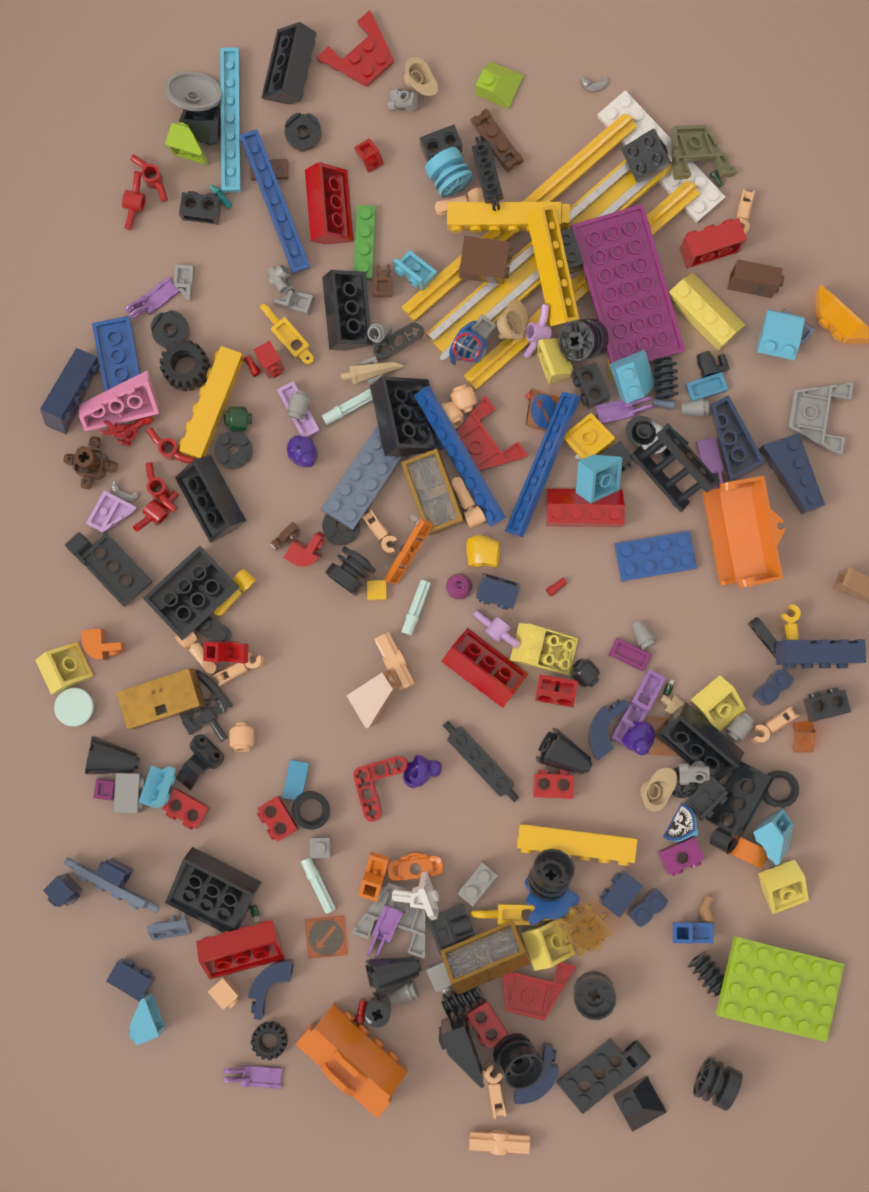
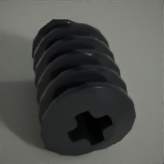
M670 357L654 359L653 363L656 365L653 368L654 372H656L654 374V379H656L654 386L657 387L654 390V393L657 394L655 398L668 399L679 395V392L673 391V389L679 387L677 384H673L674 381L678 380V377L672 375L678 372V370L672 369V367L678 365L677 362H673Z
M706 951L694 957L687 967H695L692 973H700L697 980L704 979L702 987L709 986L710 988L706 993H714L715 997L721 993L725 975L720 974L721 969L715 967L716 962L710 961L711 956L705 954Z
M475 987L459 995L454 994L450 990V997L448 998L445 994H442L443 1001H441L448 1018L451 1019V1012L458 1016V1009L464 1013L466 1011L465 1005L472 1009V1002L478 1006L480 1005L479 998L484 1002L485 999L479 987Z
M373 997L370 999L365 1010V1018L368 1024L377 1028L386 1025L390 1018L391 1005L385 997L379 999ZM377 1009L381 1010L379 1014L375 1013Z

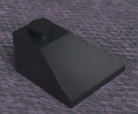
M213 107L201 112L183 109L179 122L189 126L199 143H205L206 145L219 143L221 136V107Z
M648 1076L613 1094L632 1132L667 1113Z

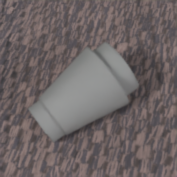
M372 324L367 332L368 337L373 342H381L392 333V327L389 324Z
M699 399L682 403V415L697 417L709 415L708 400Z
M642 620L632 625L638 645L643 650L649 649L657 643L656 637Z
M408 982L390 992L388 997L391 1004L414 1001L415 998L419 997L415 982Z

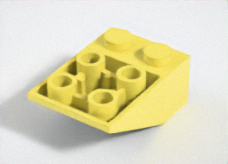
M519 623L515 639L521 645L518 649L513 647L510 661L569 676L578 638L536 625Z

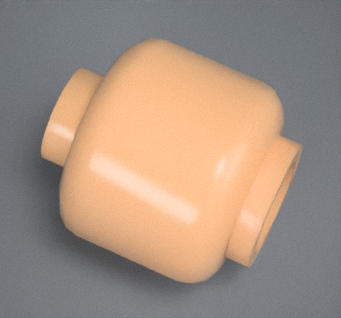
M466 384L453 388L450 399L457 408L462 410L463 413L473 410L472 406L477 403L473 388Z
M453 402L441 403L443 410L456 430L463 423V412Z
M236 723V726L229 730L230 747L235 752L249 751L254 746V729L247 726V723Z

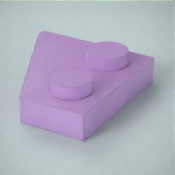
M104 490L86 524L105 533L134 513L137 507Z

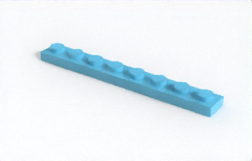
M239 47L220 48V81L222 91L221 190L222 193L241 192Z

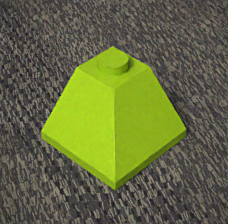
M490 61L483 68L476 83L475 95L509 109L524 75Z
M178 122V124L171 123L165 142L171 153L175 156L208 165L209 161L189 126Z

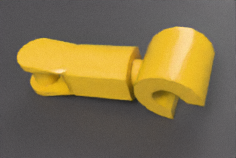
M241 569L233 580L239 589L213 612L215 615L223 616L243 594L241 590L243 592L247 591L257 581L245 569Z
M790 604L788 609L792 611V617H789L787 614H780V617L783 621L787 622V625H785L786 640H799L798 623L795 624V621L800 618L801 611L798 606Z

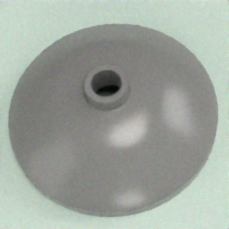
M193 71L179 72L172 75L165 85L168 99L184 110L193 112L206 111L215 107L221 100L222 91L220 85L213 78L203 73Z

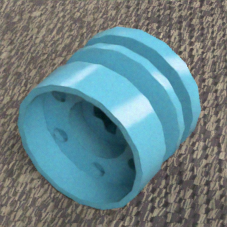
M450 147L439 152L425 165V172L431 181H436L434 187L442 198L450 197L460 192L474 178V174L469 170V166L466 163L463 164L464 158L456 147Z

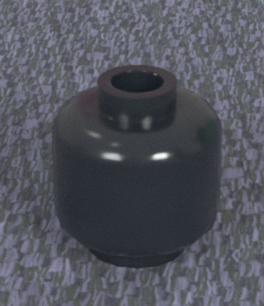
M581 658L571 667V676L575 681H578L581 687H593L599 681L600 671L590 659L583 660Z

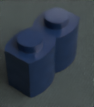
M784 668L776 670L768 676L766 683L761 684L755 689L752 697L761 706L772 704L779 697L781 691L790 687L794 678Z
M111 858L100 863L97 868V876L120 888L126 885L134 869Z
M653 888L645 893L641 901L636 902L629 908L627 915L638 927H642L650 922L654 914L666 907L668 900L657 888Z

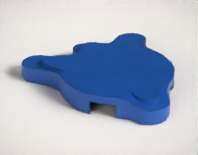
M528 877L524 882L525 887L529 890L526 904L535 907L528 917V922L531 925H537L544 919H561L573 907L577 906L580 901L578 894L572 892L569 888L559 900L552 902L543 901L535 897L530 891Z

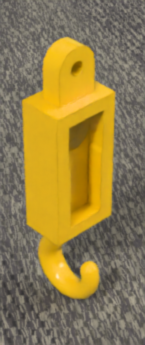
M262 303L260 309L274 325L271 328V332L295 360L299 357L304 364H312L314 358L308 350L310 346L286 317L279 320L267 304ZM294 340H298L302 344V347L297 351L291 347V343Z
M497 903V910H472L471 916L481 919L497 918L498 925L511 920L514 921L515 925H531L528 920L522 918L521 913L524 909L533 911L535 907L527 904Z

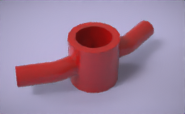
M133 154L130 160L142 168L141 175L146 185L152 189L157 188L161 202L168 201L159 168L154 164H147L143 159ZM151 174H156L154 178H148Z
M134 171L132 191L125 190L122 198V207L129 209L124 226L126 230H132L136 211L143 212L145 208L146 195L140 193L141 172Z
M153 427L146 430L152 441L158 445V450L165 459H177L188 464L196 459L180 453V448L173 439L159 438ZM168 445L174 446L171 453L166 454L164 452Z
M147 462L145 464L149 480L146 487L147 491L154 499L161 501L167 509L175 513L178 507L167 498L170 491L169 487L163 479L155 477L153 463ZM157 486H162L159 492H154Z
M173 490L167 498L173 502L179 494ZM153 499L142 511L146 517L133 525V529L138 532L151 521L158 526L168 517L170 512L162 503Z

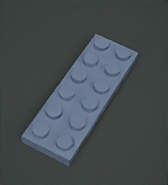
M378 425L321 508L322 512L352 531L402 459V457L384 455Z

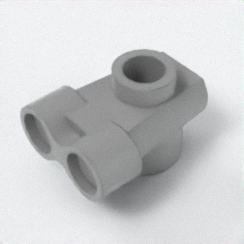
M391 89L390 100L387 103L388 110L405 108L409 112L414 111L418 107V94L406 90L402 91L401 89Z
M279 264L277 267L272 266L267 271L270 275L268 280L280 293L285 292L287 295L288 291H295V288L287 280L291 274L284 265Z
M696 761L692 765L679 763L680 785H689L690 782L702 783L710 780L709 766H706L704 762Z

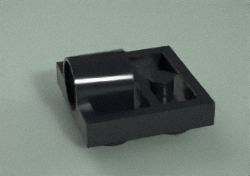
M654 128L621 148L630 170L638 183L671 164L668 150Z
M464 904L439 912L438 918L435 920L427 917L440 956L441 950L475 936Z

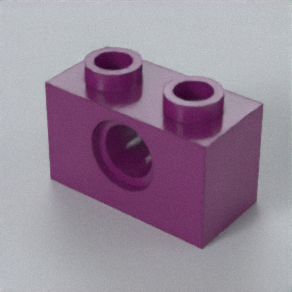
M693 836L657 851L666 874H672L673 876L683 873V869L688 866L695 868L701 865V861L705 859L696 837ZM680 852L686 854V860L682 863H679L677 860V855Z

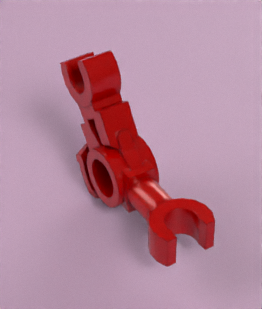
M151 416L143 417L133 424H119L116 422L113 424L109 420H104L103 422L109 425V428L107 430L100 429V432L105 436L112 434V437L118 438L117 441L121 445L130 446L132 445L131 441L135 439L138 433L137 430L143 425L150 424L154 419Z

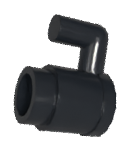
M705 351L696 356L701 378L729 370L725 354L718 356L720 362L718 366L711 351Z

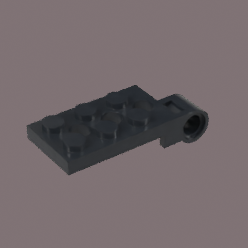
M80 532L76 533L65 544L67 549L88 568L123 607H126L153 582L107 532L93 545ZM98 548L104 549V555L101 558L95 556V551ZM112 561H115L117 563V569L113 572H110L108 570V564ZM128 575L130 577L128 585L121 584L122 576Z
M742 761L739 767L732 771L725 784V787L729 790L727 794L729 798L724 804H717L713 808L715 813L708 819L709 822L718 826L710 837V844L726 854H730L735 849L740 837H742L774 780L771 776ZM751 782L750 789L743 791L744 783ZM736 799H741V805L738 808H734L733 802ZM731 816V823L724 825V818Z
M609 1038L558 1079L557 1084L579 1111L584 1114L646 1064L651 1055L639 1040L629 1044L622 1053L612 1039ZM618 1056L621 1059V1063L613 1065L610 1062V1058ZM602 1068L605 1070L606 1075L599 1078L595 1075V1070ZM581 1081H588L591 1087L587 1090L581 1089L579 1086Z

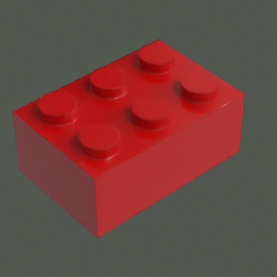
M731 218L717 226L712 224L705 227L704 230L688 232L679 249L686 269L739 253L747 238L740 219L733 220Z

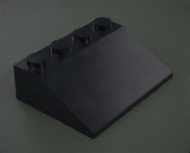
M381 376L370 385L385 456L402 457L422 454L434 449H438V451L444 449L414 397L420 390L430 385L428 379Z
M199 546L148 592L143 599L183 641L233 595L239 587L216 561Z
M192 847L183 858L165 903L221 932L234 931L240 928L261 885V881Z
M460 1013L458 1016H451V1019L441 1020L438 1039L442 1050L446 1049L448 1056L480 1088L485 1087L483 1068L464 1013Z

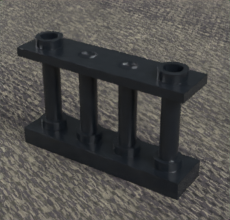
M667 423L656 434L659 438L645 450L639 446L630 456L667 496L672 505L682 512L690 503L689 497L701 488L708 493L719 480L670 424ZM665 445L671 454L656 464L650 455ZM677 459L684 468L669 478L662 470ZM690 474L697 482L682 493L675 484Z

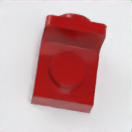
M370 138L354 147L356 154L362 160L368 172L384 164L378 148Z

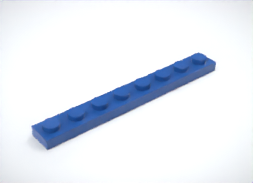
M258 129L240 134L241 142L292 275L310 269L308 259Z
M430 385L424 387L414 397L476 504L483 512L486 521L492 527L505 519L506 516Z
M562 392L505 531L507 533L524 537L581 397L578 395Z

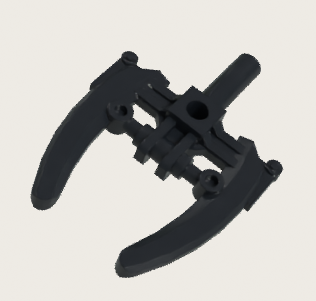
M196 670L198 679L212 694L210 698L205 699L206 706L179 714L189 735H193L194 730L203 728L201 725L210 724L220 741L223 742L228 737L216 721L217 715L220 712L221 714L225 713L226 708H232L233 704L211 678ZM211 701H217L218 704L214 707L208 706ZM200 712L199 717L194 720L192 718L194 713Z

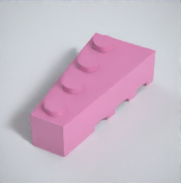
M148 370L79 404V417L85 432L109 426L103 422L104 420H109L114 424L115 422L123 423L159 414V402Z

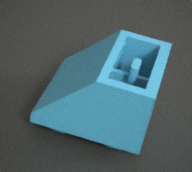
M783 809L764 818L753 832L756 841L763 846L767 857L776 866L780 864L790 849L794 826Z

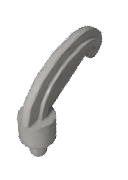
M581 77L582 85L585 89L593 92L605 88L609 82L607 77H604L602 82L590 83L588 79Z
M113 480V486L111 487L114 496L124 501L137 499V492H134L132 495L122 492L119 489V485H117V481Z

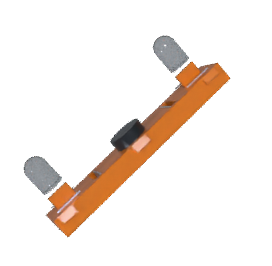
M414 514L409 515V521L416 525L407 542L401 546L400 553L392 567L386 562L380 564V567L387 573L384 579L388 583H399L434 525L430 520L419 519Z

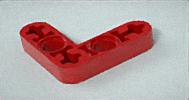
M395 756L360 766L354 770L353 778L366 820L374 822L382 816V808L374 781L405 772L409 764L404 756ZM397 759L400 762H404V765L401 766L402 770L396 767L392 768L393 773H390L388 761H390V765L396 764ZM379 764L384 765L386 768L384 775H378L376 772V767ZM360 770L367 773L364 779L366 783L370 781V785L360 786V784L364 783L363 779L358 777V774L361 773ZM369 788L372 790L373 796L371 799L364 798V789ZM375 800L376 804H372L373 810L378 811L375 814V818L372 815L369 816L368 812L371 811L370 805L366 806L365 803Z

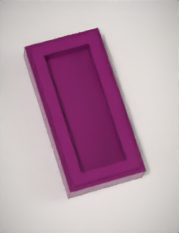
M616 638L608 655L644 672L652 654Z

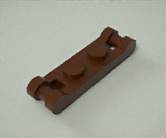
M488 109L481 111L479 116L471 118L473 126L483 136V140L485 142L490 141L492 152L507 172L511 171L516 164L520 165L524 162L521 154L513 147L492 118ZM486 121L488 124L483 127L481 123ZM511 155L512 159H506L508 156Z

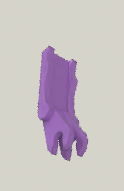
M167 277L137 301L128 304L125 310L127 313L131 312L130 316L132 319L137 318L146 311L151 315L176 296L179 290L173 285L170 278Z
M645 397L627 404L620 400L596 405L599 422L605 424L636 417L637 413L651 410L654 407L653 404L635 409L634 406L650 402L652 397Z
M716 438L696 441L701 461L713 474H717V479L719 480L718 488H720V484L723 483L721 474L723 473V465Z
M386 904L384 905L372 933L374 938L366 956L369 957L377 938L382 941L374 959L378 958L384 941L387 943L391 942L403 914L402 911Z
M243 1065L242 1068H224L223 1073L227 1074L242 1073V1077L226 1076L222 1078L223 1082H241L242 1087L281 1089L282 1068Z

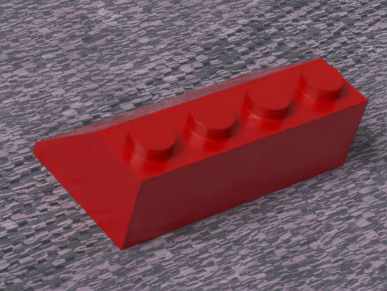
M321 162L306 168L305 181L310 241L324 245L353 242L347 170Z
M546 489V526L622 528L625 524L623 489H619V491L593 503L578 495L576 489Z
M468 628L452 645L441 661L502 708L528 675L527 672Z
M273 920L262 921L260 924L253 926H244L234 931H225L220 935L207 936L196 941L198 961L209 980L285 959L278 930Z

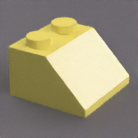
M559 338L538 340L536 352L548 384L552 385L569 379L573 367L570 360L567 361L560 350Z
M78 642L47 651L35 660L51 695L69 689L93 677V673Z
M720 675L691 699L699 714L719 731L730 724L737 715L746 710L735 688Z
M795 860L758 873L761 888L772 914L809 901L805 876Z
M563 918L547 921L521 933L534 971L551 968L575 955Z

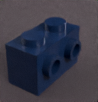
M482 573L476 599H479V602L483 604H497V607L508 610V608L513 609L520 584Z
M623 870L620 873L617 871L611 879L613 883L608 889L605 887L599 895L601 898L599 902L619 918L643 887V885Z
M66 873L57 876L43 891L53 906L62 907L65 905L69 906L70 904L73 905L81 897L79 893L83 889Z
M121 958L117 961L106 982L140 1002L147 994L156 977L152 976L153 973L146 968L140 969L135 966L136 963L130 958Z

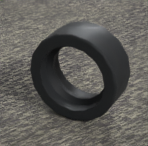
M776 770L769 772L767 775L773 779L780 777L787 780L790 784L791 792L785 800L778 801L773 799L767 791L763 800L772 807L784 808L792 805L799 796V785L796 778L786 771Z
M316 791L303 792L293 802V818L305 829H318L327 822L330 816L329 803L323 795ZM308 799H315L322 805L321 816L312 822L304 820L300 815V806Z

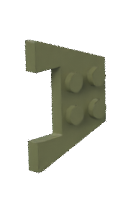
M706 125L673 127L671 130L674 180L689 179L692 174L687 163L691 161L714 160L720 177H730L737 173L735 166L731 167L728 163V156L725 153H721L718 149V142Z

